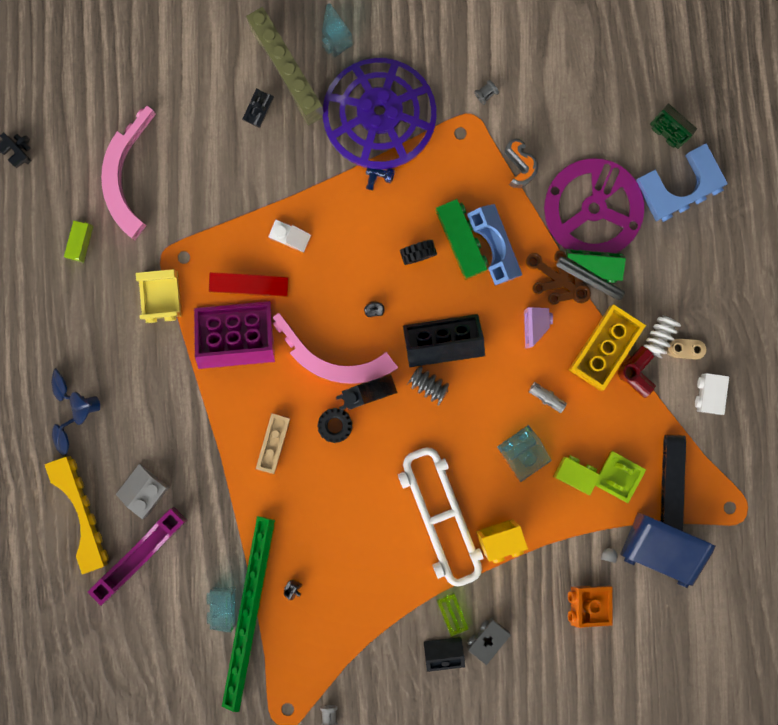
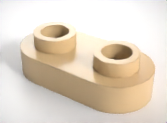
M674 339V341L671 340L669 342L671 347H667V353L673 358L696 360L701 359L706 354V346L699 340ZM676 345L681 347L679 352L675 350ZM695 346L699 347V353L694 352Z

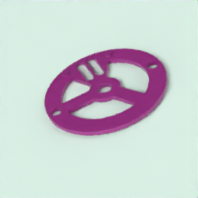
M604 159L580 160L565 167L551 182L544 202L545 221L553 238L564 249L617 253L629 245L640 230L644 217L643 195L634 177L622 166ZM605 164H609V173L601 190L597 191L595 185ZM613 168H618V176L610 194L607 195L604 193V188ZM591 173L592 196L587 197L583 201L579 213L562 224L559 215V201L563 190L575 178ZM552 187H557L559 189L558 195H553L551 193ZM621 187L624 189L629 201L628 217L607 208L605 202L607 198ZM591 203L599 205L598 213L593 214L589 211ZM604 219L623 228L615 238L598 244L582 242L570 234L587 220L599 221ZM634 221L637 223L636 230L630 229V222Z

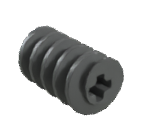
M420 366L416 369L407 385L412 382L411 389H415L418 386L419 394L425 391V398L432 395L431 402L438 399L437 405L439 406L449 391V384L445 383L441 386L442 379L435 382L436 375H432L429 378V371L427 370L422 373L423 367Z

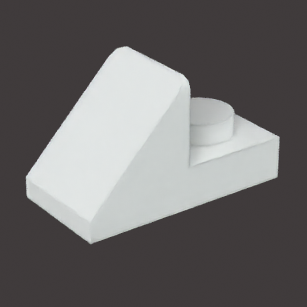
M275 220L268 237L304 253L311 235L296 226H290Z

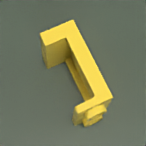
M172 269L136 273V281H139L142 311L140 319L146 320V323H155L160 318H164L165 321H175L176 317H182L178 271Z

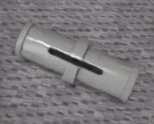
M536 382L533 383L528 391L539 398L544 405L551 406L559 413H562L567 405L566 402L555 396L554 392L544 389Z

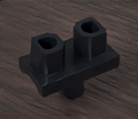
M256 88L242 120L260 128L274 96Z
M4 132L0 135L2 138L0 140V152L3 155L11 149L15 152L8 159L15 168H18L23 163L29 164L32 161L22 151V148L26 152L31 149L28 145L30 141L28 136L20 137L19 134H16L14 139L17 142L15 143Z

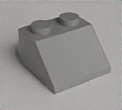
M139 464L116 495L128 509L141 519H144L150 514L170 486Z

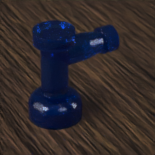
M367 168L366 175H369L366 189L373 191L377 176L383 177L386 183L391 184L395 169Z

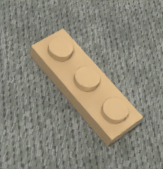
M271 413L256 466L257 470L275 474L291 418Z

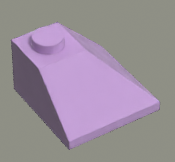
M528 307L524 310L525 348L533 347L550 328V324H553V314L549 313V308Z

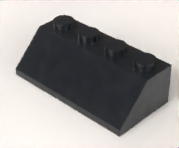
M478 314L403 325L409 368L485 356L484 337Z

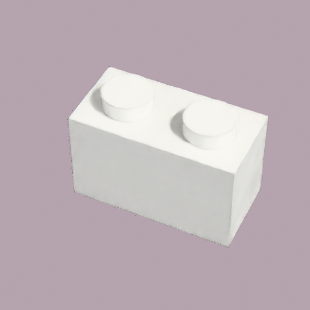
M705 373L699 377L697 387L700 388L699 396L695 400L697 412L724 415L729 376Z

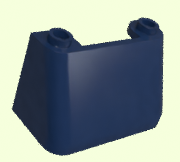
M637 513L620 555L625 557L624 561L635 565L637 562L678 580L677 584L688 588L689 585L693 586L713 554L716 545L651 517Z

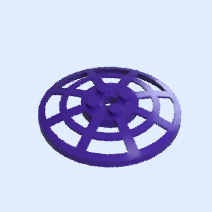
M388 58L366 59L344 69L329 86L323 103V123L331 144L350 162L370 169L395 168L414 159L429 143L436 124V103L428 83L416 70L407 64ZM371 63L391 64L388 73L374 72L364 75L359 67ZM398 67H402L412 73L423 86L412 89L405 80L396 76ZM353 70L357 79L348 86L343 95L333 94L332 92L338 82L348 72ZM386 78L383 87L376 88L371 87L368 79ZM393 81L402 85L407 92L397 96L396 93L390 90ZM361 83L365 93L360 99L349 97L352 90ZM425 93L428 94L431 105L430 123L419 119L420 106L417 96ZM412 99L414 116L403 113V102ZM329 101L340 103L342 126L332 131L329 123ZM346 104L357 107V117L348 122L345 114ZM381 106L385 109V112L382 115H377L374 109ZM400 121L411 124L408 130L401 137H398L395 128ZM361 124L368 131L366 140L357 136L352 131V128ZM416 126L427 130L419 145L407 154L402 143L412 135ZM346 132L353 141L364 146L361 158L347 151L336 138ZM388 133L392 140L387 143H373L376 134ZM395 147L400 157L390 161L368 160L371 149L385 150Z

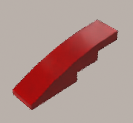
M210 272L209 292L288 297L289 278Z

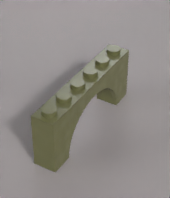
M263 6L247 15L246 18L253 35L273 62L307 125L309 126L323 118L324 111L320 101Z

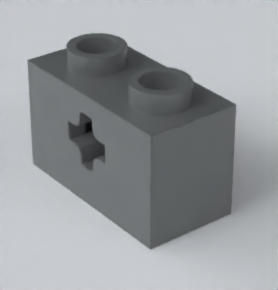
M492 617L489 621L486 619L479 627L481 629L477 635H472L467 642L469 644L467 646L468 651L485 665L490 662L511 636L509 631ZM484 637H486V638H489V637H490L491 642H490V643H489V642H486V643L484 644L485 641H484L483 638H484Z

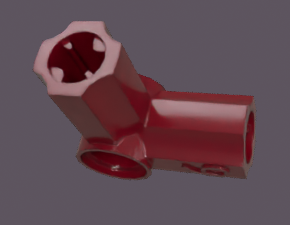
M640 346L625 365L619 368L618 375L621 380L626 381L643 398H646L654 391L656 385L642 373V370L654 358V355L649 349ZM628 367L632 370V376L630 378L626 375V369Z

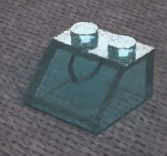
M329 3L326 6L322 28L323 39L321 40L327 54L331 53L335 58L351 47L353 40L351 32Z
M529 425L497 446L520 482L552 461L541 440Z
M235 587L211 588L206 598L207 604H210V612H207V624H210L211 630L232 632L235 627Z

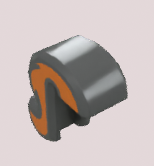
M512 139L505 148L506 156L522 171L510 182L509 185L513 188L526 186L538 172L536 158L532 154L523 152L526 144L520 139Z

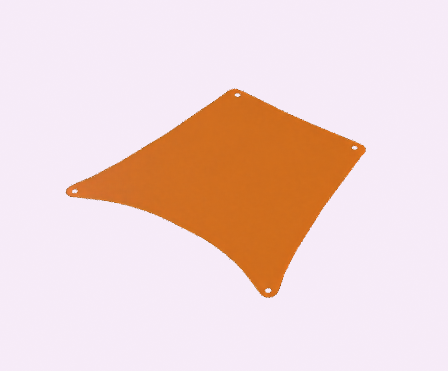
M462 114L435 126L432 137L424 150L406 164L389 169H370L358 165L290 197L186 237L165 248L161 254V270L174 269L178 271L182 317H177L221 456L247 567L257 516L275 520L257 617L265 656L268 710L271 719L277 725H298L343 669L368 644L415 608L454 587L447 581L445 576L437 579L432 564L439 562L411 487L403 489L397 475L405 472L403 462L411 452L429 447L436 450L441 459L445 458L449 467L445 471L475 549L480 548L484 558L480 560L482 565L481 573L517 557L509 555L504 557V561L498 563L489 562L482 551L476 531L512 519L521 527L528 548L524 550V554L571 537L606 529L631 526L637 513L660 521L663 440L665 435H685L683 524L731 526L743 522L747 516L748 503L743 493L704 455L655 391L646 398H643L626 381L619 378L618 370L605 390L600 391L568 370L603 316L590 298L585 303H577L571 299L560 301L556 305L550 304L548 297L552 293L563 294L571 292L565 287L546 290L541 294L533 292L532 288L535 283H546L555 280L537 268L530 269L526 264L527 257L532 253H537L541 256L542 263L559 273L556 265L557 262L554 260V254L560 251L524 190L522 188H513L509 185L515 178L513 172L494 143L483 121L473 114ZM459 127L464 128L467 132L466 137L461 140L457 139L454 135L455 130ZM427 131L402 143L407 154L419 145ZM394 147L370 159V161H390L400 157ZM458 199V202H462L466 209L464 216L468 221V213L480 207L495 204L522 275L508 282L495 285L488 269L492 262L490 245L481 234L471 231L473 237L478 238L481 244L479 251L482 256H486L489 266H486V272L465 280L437 216L436 208ZM275 220L290 226H296L311 235L304 253L268 237ZM433 240L437 252L436 256L404 265L400 253L402 248L419 242ZM183 251L188 252L190 255L189 262L185 264L178 261V255ZM561 253L557 254V259L563 257ZM532 258L530 260V263L532 265H536L537 260L535 258ZM212 272L288 277V297L209 292V274ZM568 273L569 281L575 284L574 276ZM536 285L535 289L536 291H541L542 287L541 285ZM579 290L578 296L583 297L584 292ZM553 295L551 300L552 302H557L558 298ZM270 301L272 324L275 322L273 317L279 313L303 345L313 355L325 362L339 366H357L369 363L387 352L398 368L386 376H392L398 393L350 410L348 408L344 409L351 417L352 431L349 437L342 442H328L321 437L317 425L320 416L328 409H339V407L344 405L343 399L336 400V397L341 395L342 391L363 383L348 384L334 382L310 372L290 354L295 349V346L291 348L285 341L287 337L283 331L279 333L274 325L275 362L198 369L195 360L194 308ZM373 301L382 303L385 308L384 314L382 316L367 317L364 312L366 304ZM528 307L549 308V313L553 314V324H550V328L533 347L525 348L524 310ZM478 314L484 337L485 356L422 366V373L428 370L429 378L432 375H436L435 382L442 379L441 386L445 383L449 384V391L439 406L437 405L438 399L431 402L432 395L425 398V391L419 394L418 386L415 389H411L412 382L408 385L407 383L420 366L409 368L403 325ZM627 354L619 368L622 365H625V363L631 358L629 354ZM628 367L626 369V375L630 378L632 376V370ZM534 382L548 391L551 390L555 396L567 403L562 413H559L547 404L544 405L539 398L528 392ZM271 413L291 418L275 474L256 469ZM332 418L329 420L328 429L330 432L338 433L342 430L343 424L340 419ZM611 451L646 469L629 503L620 500L597 486L594 487L591 495H587L553 477L563 457L569 458L570 455L579 459L580 465L586 467L588 464L596 468V473L599 474ZM425 455L414 459L411 462V468L430 517L452 509L432 457ZM733 502L736 505V510L733 514H727L724 511L725 503ZM455 516L433 524L453 576L459 579L472 574L475 568ZM290 580L302 583V587L298 590L301 596L298 597L296 595L293 600H288L284 596L285 586ZM285 703H290L294 707V712L290 716L282 713L281 708Z

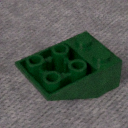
M669 103L650 123L652 130L656 134L665 137L668 145L677 149L687 142L697 130L691 122Z

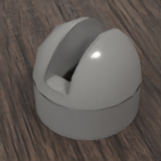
M611 548L605 549L601 560L616 563V551Z

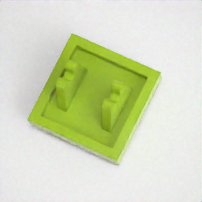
M611 451L599 473L600 477L595 486L629 503L646 469Z

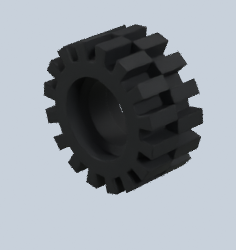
M433 240L419 242L400 250L404 265L423 261L437 255Z
M333 408L322 413L317 427L322 438L328 442L338 443L349 437L353 424L347 412ZM332 418H338L342 421L343 427L338 433H332L328 429V422Z

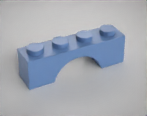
M495 204L483 206L468 213L473 231L481 234L490 245L492 262L488 269L494 284L505 283L521 276L522 272Z

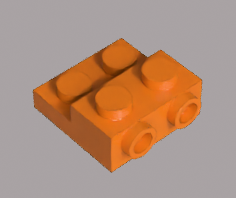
M611 586L571 587V591L568 592V601L571 603L568 620L571 626L578 628L613 626Z

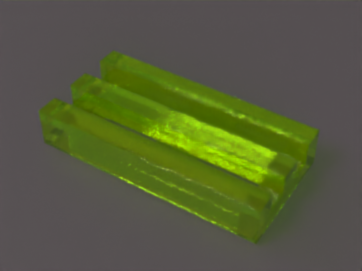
M454 593L444 596L442 599H437L451 637L469 630ZM453 599L454 604L464 626L462 628L459 627V624L449 602V600ZM446 602L457 630H452L442 603Z

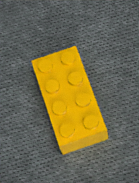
M616 305L609 306L568 370L598 390H605L646 325Z
M513 519L476 531L482 551L489 562L498 563L504 561V557L509 555L517 557L523 555L524 550L528 549L521 527Z

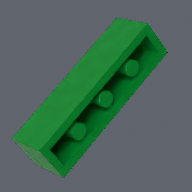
M458 199L437 207L435 211L464 279L467 280L486 272V266H489L486 256H482L479 251L481 244L477 237H473L471 232L473 228L470 220L467 221L464 216L466 209L463 203H459Z

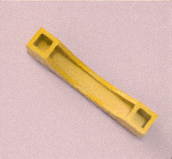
M67 456L44 464L50 483L68 496L78 514L81 537L76 559L81 573L85 574L108 565L109 557L106 550L102 548V536L100 532L96 531V519L94 514L90 513L88 507L90 506V501L87 495L84 496L82 490L84 488L83 481L76 473L78 469L76 461L71 456Z

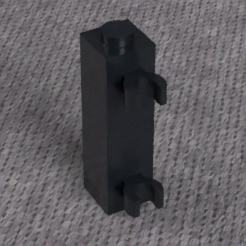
M389 375L342 391L341 395L336 397V400H344V405L339 407L340 410L346 408L350 410L398 392L392 376Z

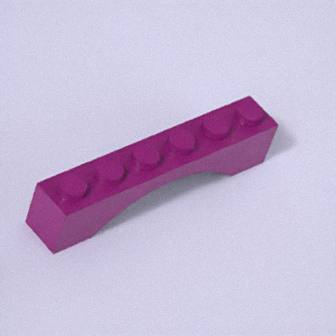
M175 507L169 509L146 535L87 593L102 606L188 520Z

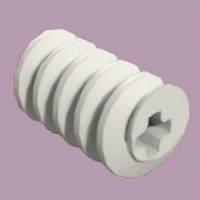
M664 315L657 318L659 324H654L653 326L656 331L650 332L653 338H647L646 340L650 345H644L654 356L662 358L660 354H667L664 347H671L667 340L674 341L671 333H678L674 327H681L680 323Z

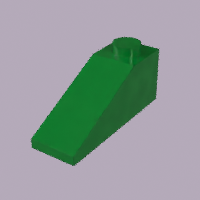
M566 249L568 258L599 277L606 279L607 282L616 283L617 280L623 281L626 261L624 254Z

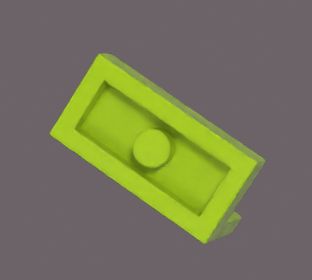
M73 220L64 258L84 263L93 230L91 224Z

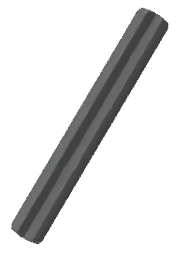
M565 257L558 259L557 267L616 300L623 298L625 292Z

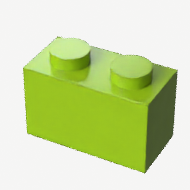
M571 455L569 458L563 457L553 477L587 495H591L600 477V474L596 473L597 469L588 464L586 467L580 465V460Z

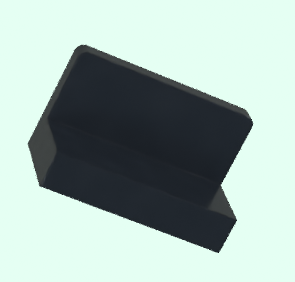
M461 637L424 641L427 672L465 667Z

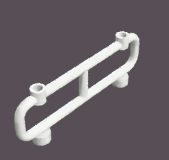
M426 447L411 452L403 462L405 472L397 475L403 489L409 486L412 489L439 562L432 564L437 579L445 576L447 581L453 586H463L471 583L480 577L482 572L480 560L484 558L480 548L475 549L445 470L449 469L445 458L441 459L438 452L433 448ZM425 455L432 457L452 508L433 517L429 515L411 468V462L414 459ZM454 516L475 568L472 574L459 579L455 578L451 572L433 525Z

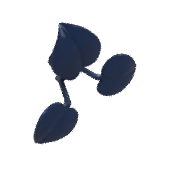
M54 368L51 380L53 394L58 401H63L64 398L70 400L73 418L60 426L55 424L52 429V439L58 452L63 457H67L69 440L64 428L74 421L77 425L83 424L89 413L100 410V401L97 396L84 398V396L77 392H72L71 396L67 395L66 382L57 368Z

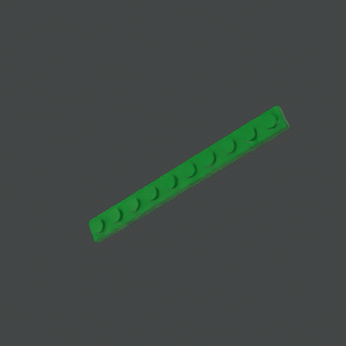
M257 516L222 701V707L232 712L240 711L275 520L263 516Z

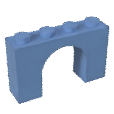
M707 143L685 155L696 176V186L690 195L679 197L668 192L656 169L636 180L656 222L660 219L664 222L672 218V213L676 211L682 213L690 208L689 204L693 202L699 204L707 200L706 196L711 193L715 196L724 191L723 187L728 183Z

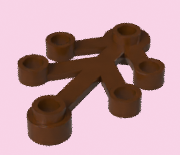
M557 251L554 254V260L556 262L558 261V253H561L563 257L566 258V254L563 251ZM532 253L527 257L526 264L530 269L537 268L555 280L546 283H535L532 288L534 293L541 294L546 290L565 287L571 292L563 294L552 293L548 297L550 304L556 305L560 301L571 299L577 303H585L589 300L591 291L588 286L583 284L581 279L574 276L575 284L569 281L566 271L558 267L559 273L542 263V258L539 254ZM532 258H535L537 260L536 265H532L530 263V260ZM541 285L542 290L536 291L535 286ZM579 290L584 292L583 297L578 296ZM553 295L557 296V302H552L551 297Z

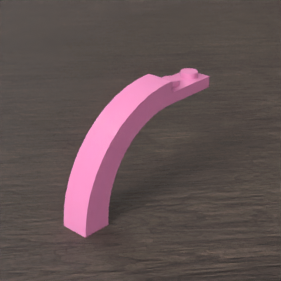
M148 106L139 110L136 115L137 119L133 124L130 123L126 127L124 136L118 131L116 132L107 148L102 165V190L106 205L119 227L134 240L137 239L147 225L140 221L128 206L123 194L121 177L128 151L156 115Z
M279 313L273 317L275 328L279 333L281 331L287 336L285 341L291 348L295 346V349L290 354L304 368L324 379L348 384L364 383L382 378L398 368L387 352L369 363L357 366H339L325 362L313 355L303 345Z

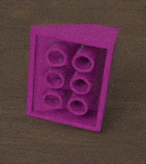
M270 301L194 308L195 360L198 369L275 362Z

